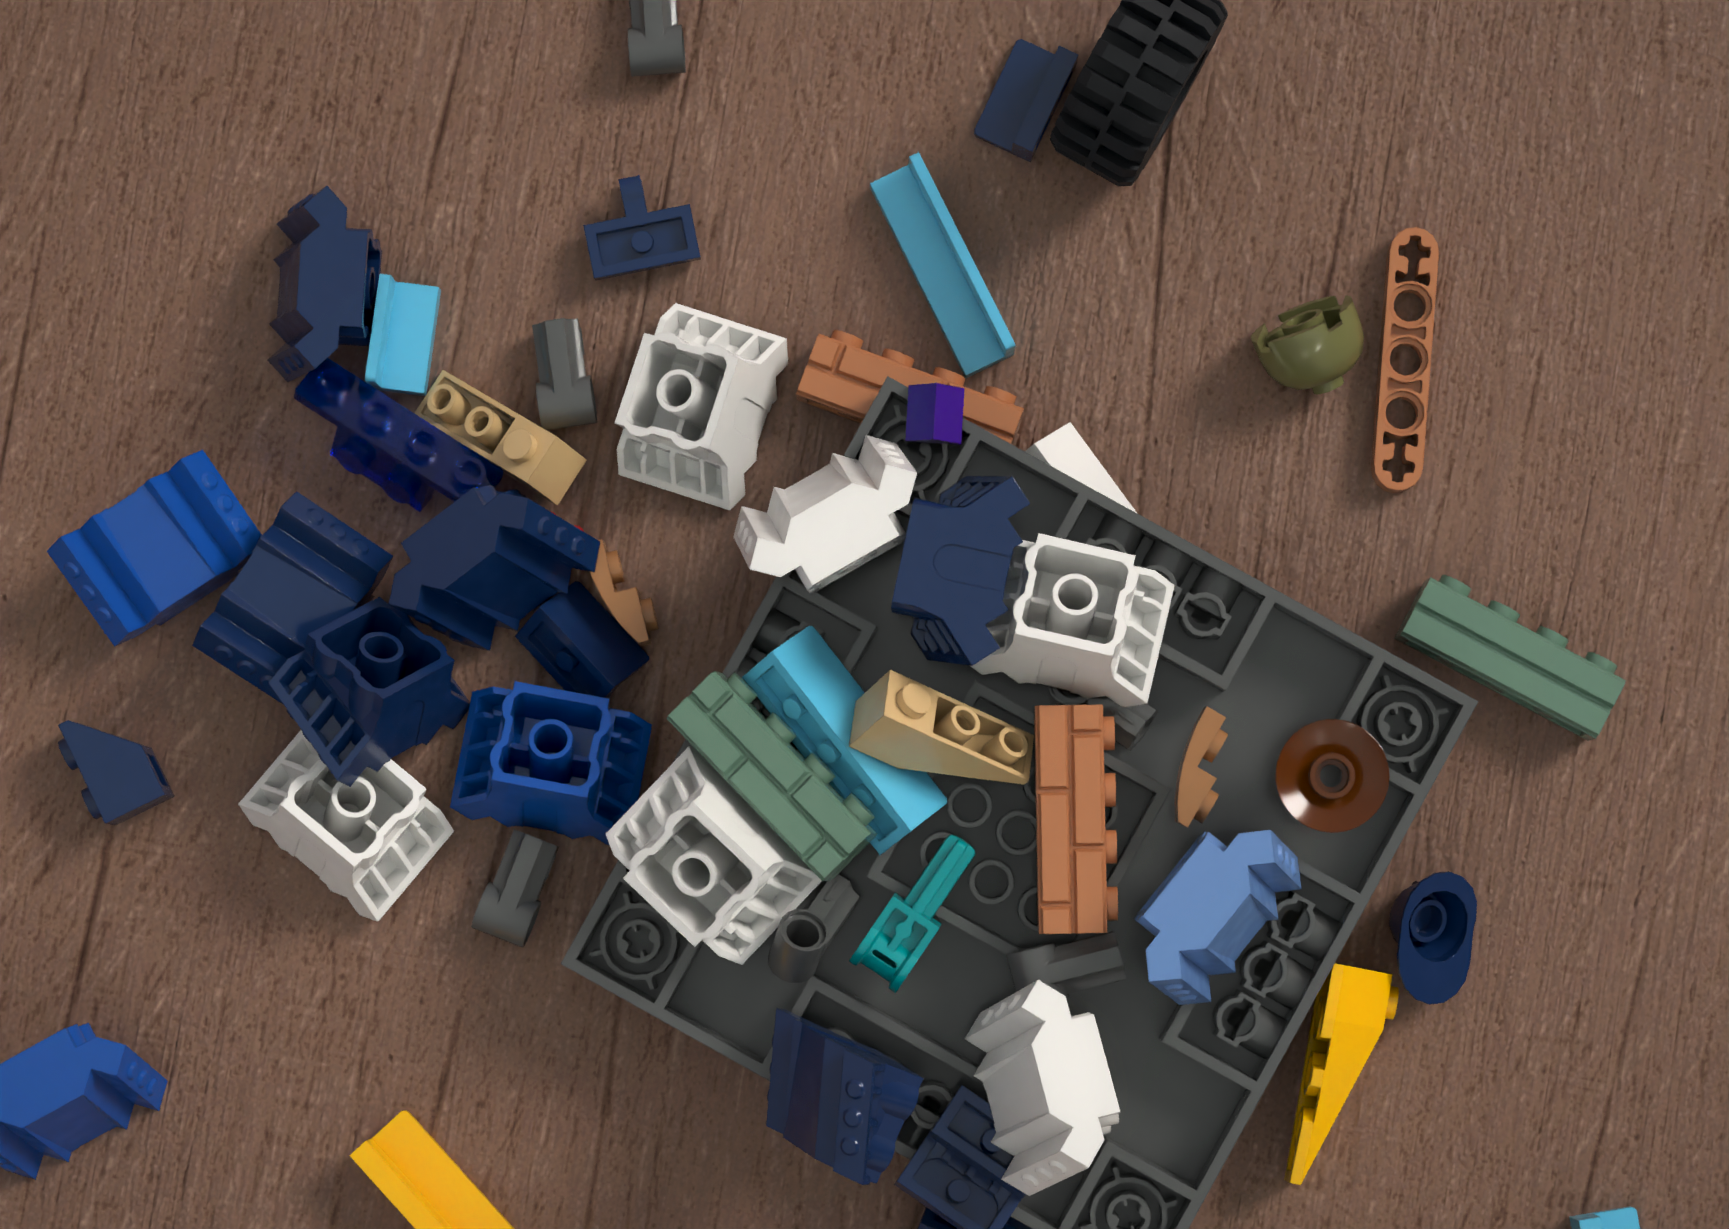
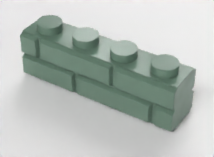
M1442 575L1439 581L1431 577L1424 581L1394 639L1587 741L1597 738L1626 680L1614 674L1618 667L1615 663L1593 652H1588L1586 657L1583 658L1566 649L1569 640L1561 634L1543 626H1539L1536 633L1517 623L1520 617L1518 612L1493 600L1490 601L1487 607L1468 597L1471 592L1470 587L1450 576Z
M713 671L666 719L821 881H831L876 837L877 833L869 825L875 816L855 795L850 793L844 799L829 784L836 776L820 758L811 753L805 759L791 745L790 742L796 737V734L774 712L767 718L764 717L751 703L758 695L737 673L733 672L727 678L723 673Z

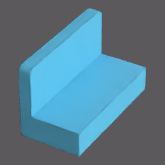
M379 275L365 372V381L373 390L426 396L441 289L439 287L396 282L391 275Z

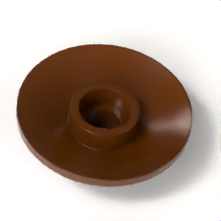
M1325 719L1302 727L1284 744L1276 763L1275 782L1282 804L1298 822L1308 828L1321 832L1338 833L1361 826L1379 810L1385 800L1389 787L1388 761L1379 742L1364 728L1345 720ZM1327 765L1337 767L1341 774L1339 783L1334 787H1327L1320 780V772Z

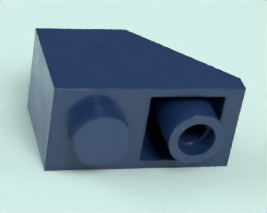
M70 720L58 725L64 737L58 741L59 749L71 770L79 768L87 785V788L81 790V794L94 819L102 817L105 824L118 825L175 797L151 747Z

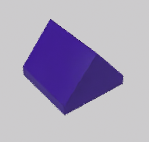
M939 383L909 385L905 442L961 445L965 388Z

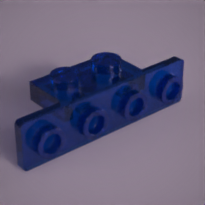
M329 358L324 360L316 369L310 371L295 389V400L337 426L330 455L337 458L346 470L354 474H362L382 487L385 493L396 502L407 503L421 512L431 500L434 490L439 491L455 502L472 488H481L489 485L496 488L502 480L504 474L502 469Z

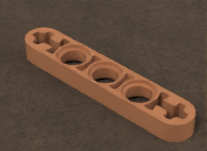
M1417 227L1406 228L1399 232L1390 243L1386 258L1371 473L1376 485L1390 493H1402L1413 487L1421 477L1424 463L1439 250L1434 236L1425 229ZM1410 240L1417 241L1418 250L1427 252V258H1421L1415 268V279L1425 277L1426 285L1415 281L1395 282V275L1405 278L1408 273V258L1399 255L1398 250L1405 249ZM1407 292L1416 294L1423 302L1424 311L1422 317L1410 322L1399 318L1394 311V301L1398 295ZM1398 346L1413 348L1420 359L1418 370L1411 375L1398 374L1393 370L1390 364V355L1393 349ZM1403 399L1413 405L1416 418L1412 426L1406 429H1399L1388 422L1386 408L1391 401ZM1383 435L1396 440L1411 437L1415 440L1414 446L1410 444L1402 446V463L1411 465V472L1401 476L1400 482L1392 481V473L1383 470L1382 464L1392 460L1395 442L1383 444Z

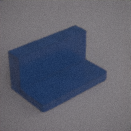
M1023 39L1017 40L974 129V135L985 142L1031 162L1073 75L1079 55L1061 46L1053 54Z
M578 581L569 585L567 594L559 592L541 605L515 635L518 641L564 690L609 698L622 682L649 661L647 653Z

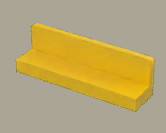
M407 1110L401 1111L374 1137L366 1140L349 1155L415 1229H515Z

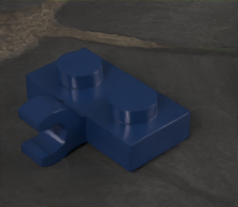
M640 175L618 179L626 217L583 225L595 281L701 260L690 204L647 212Z

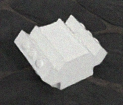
M675 303L660 317L655 335L647 333L643 335L614 422L623 428L616 449L618 474L726 510H731L745 496L744 473L757 461L758 441L767 414L770 412L772 404L777 400L776 376L788 365L787 338Z
M866 435L859 460L832 453L830 464L786 489L774 487L767 512L741 506L733 537L750 570L782 577L795 569L809 594L817 592L905 540L906 532L894 512L909 504L917 472L896 443Z
M1038 533L1036 543L1022 540L1023 542L1013 550L1004 590L1003 602L1009 610L986 624L1000 649L971 667L982 675L1003 672L1019 684H1043L1071 691L1070 693L1079 694L1084 699L1107 696L1123 707L1147 704L1175 585L1155 570L1134 566L1136 555Z
M302 730L299 731L238 804L251 824L268 831L280 849L287 851L304 863L320 877L319 879L327 885L331 892L347 897L359 915L377 922L454 832L442 811L424 797L426 788L392 759L385 763L378 772L366 767L352 786L349 787L336 780L329 768L320 760L312 744L304 737Z
M691 746L687 747L606 833L613 855L629 870L623 879L694 947L703 941L719 957L741 965L779 927L782 917L789 911L795 910L822 882L705 758Z
M1036 980L980 1012L965 1037V1040L987 1053L973 1076L983 1082L996 1130L991 1143L1014 1156L1001 1180L1028 1196L1088 1169L1104 1142L1103 1134L1110 1133L1111 1125L1119 1123L1120 1113L1094 1014L1087 1012L1071 1016L1066 996L1040 980Z

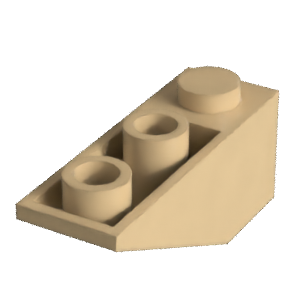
M444 370L441 371L413 414L556 505L560 503L587 459L554 434Z
M889 670L856 700L849 747L899 769L1025 785L1029 781L1034 735L895 671Z

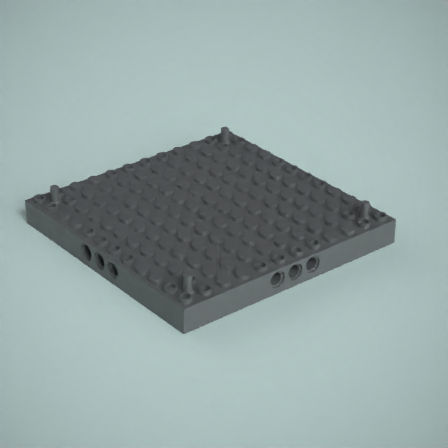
M887 376L843 456L859 460L866 435L890 441L899 446L917 472L909 504L894 512L905 532H907L914 498L938 503L940 493L966 476H1012L1030 502L1028 506L1008 518L1022 540L1036 543L1038 533L1136 555L1134 566L1155 570L1175 585L1147 703L1156 709L1158 713L1146 734L1131 751L1116 741L1115 750H1104V773H1115L1116 807H1105L1106 830H1116L1117 864H1106L1107 887H1117L1118 921H1107V933L1115 932L1127 979L1092 989L1088 988L1069 993V998H1067L1071 1016L1087 1012L1095 1016L1120 1108L1119 1123L1111 1125L1110 1133L1103 1134L1104 1142L1088 1169L1031 1196L1026 1195L1021 1199L1011 1217L1032 1229H1189L1479 701L963 418L961 445L905 442L908 387ZM905 540L819 591L810 594L795 569L782 577L776 576L723 671L727 678L733 672L742 678L771 651L806 627L813 626L864 692L870 689L889 670H892L1033 735L1034 706L1062 705L1050 695L1047 685L1038 683L1019 684L1003 672L982 675L969 665L930 661L925 658L910 634L914 617L892 613L891 610ZM1063 689L1064 694L1068 698H1076L1080 696L1079 694L1070 693L1071 691ZM758 697L751 702L765 718L770 715ZM1208 706L1226 717L1220 729L1228 733V736L1212 763L1202 758L1197 767L1217 778L1211 790L1218 793L1219 796L1203 823L1193 818L1189 827H1183L1175 822L1174 802L1179 766L1192 728L1203 707ZM1325 719L1349 721L1367 730L1379 742L1389 766V787L1385 800L1379 810L1361 826L1338 833L1317 831L1298 822L1282 804L1275 782L1277 759L1287 740L1302 727ZM1034 737L1029 781L1025 785L927 772L947 798V804L883 854L879 855L871 843H869L839 873V875L851 881L853 890L860 898L857 906L820 958L815 974L807 981L789 983L777 977L770 969L768 954L777 929L743 965L719 957L703 941L694 947L623 879L629 870L619 860L561 964L770 1081L769 1070L772 1062V1038L774 1035L776 1008L790 1011L836 1034L878 1050L924 1078L919 1088L917 1104L912 1114L904 1121L895 1142V1152L910 1160L961 1085L989 1103L983 1082L973 1076L987 1053L965 1040V1037L980 1012L1015 993L1006 954L1055 942L1057 946L1104 933H1038ZM686 739L683 745L681 746L678 754L676 755L674 761L687 749L688 746L693 747ZM791 741V742H790L791 745L800 753V751L796 748V746H795V745L793 744V742ZM1327 765L1321 770L1320 780L1325 786L1334 787L1339 783L1341 774L1337 767ZM1271 830L1298 857L1302 889L1275 892L1278 920L1267 921L1235 960L1236 973L1209 975L1211 1002L1178 1005L1149 982L1145 949L1155 936L1135 921L1134 918L1204 831H1209L1228 847L1238 833ZM950 834L958 836L974 848L975 856L933 917L942 924L902 985L894 993L888 989L889 982L862 963L855 966L849 960L894 893L896 892L905 898L945 838Z

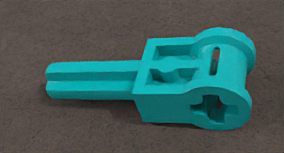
M952 834L947 836L907 896L903 898L896 892L894 893L849 962L855 966L862 963L889 982L888 989L896 993L942 924L933 917L974 858V848L958 836Z

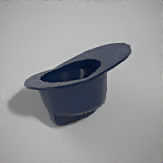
M1449 871L1433 873L1421 881L1413 882L1410 887L1404 889L1397 896L1389 912V927L1393 939L1398 943L1397 966L1403 987L1415 1000L1429 1005L1444 1003L1458 993L1466 981L1471 960L1477 900L1473 887L1466 879Z

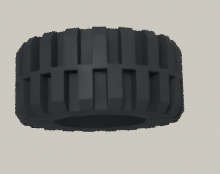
M1122 0L1093 48L1056 120L1055 127L1050 135V141L1056 152L1118 187L1132 186L1173 121L1222 30L1228 16L1222 1Z

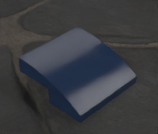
M963 1085L960 1086L894 1183L899 1189L957 1229H1002L1021 1199L1026 1196L1025 1193L1001 1180L1014 1156L991 1143L996 1130L990 1105Z

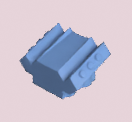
M1271 830L1238 833L1228 847L1209 831H1204L1134 918L1135 921L1155 936L1145 949L1149 982L1178 1005L1211 1002L1209 975L1236 973L1235 960L1267 921L1278 920L1275 892L1302 889L1298 857Z

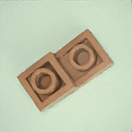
M602 539L598 540L600 541L596 569L595 572H590L603 601L625 631L641 647L652 645L649 631L659 629L652 599H641L640 592L636 587L617 592L616 584L625 582L618 550L608 552L605 542Z
M1208 706L1203 707L1192 728L1179 766L1174 802L1175 822L1183 827H1189L1193 818L1203 823L1219 796L1218 793L1211 790L1217 778L1197 767L1202 758L1212 763L1228 736V733L1220 729L1226 717Z

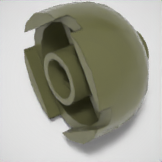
M1345 295L1342 305L1338 304L1336 296H1328L1289 309L1278 315L1280 321L1283 322L1280 327L1268 332L1264 323L1251 335L1258 358L1272 379L1280 385L1296 390L1312 388L1313 393L1317 395L1330 392L1344 383L1342 375L1351 370L1357 363L1363 351L1364 342L1359 315L1351 296Z

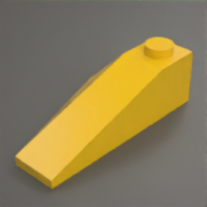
M1334 964L1314 1000L1285 1181L1297 1185L1302 1184L1384 1029L1385 1019H1394L1398 1004L1399 988L1391 986L1392 974Z

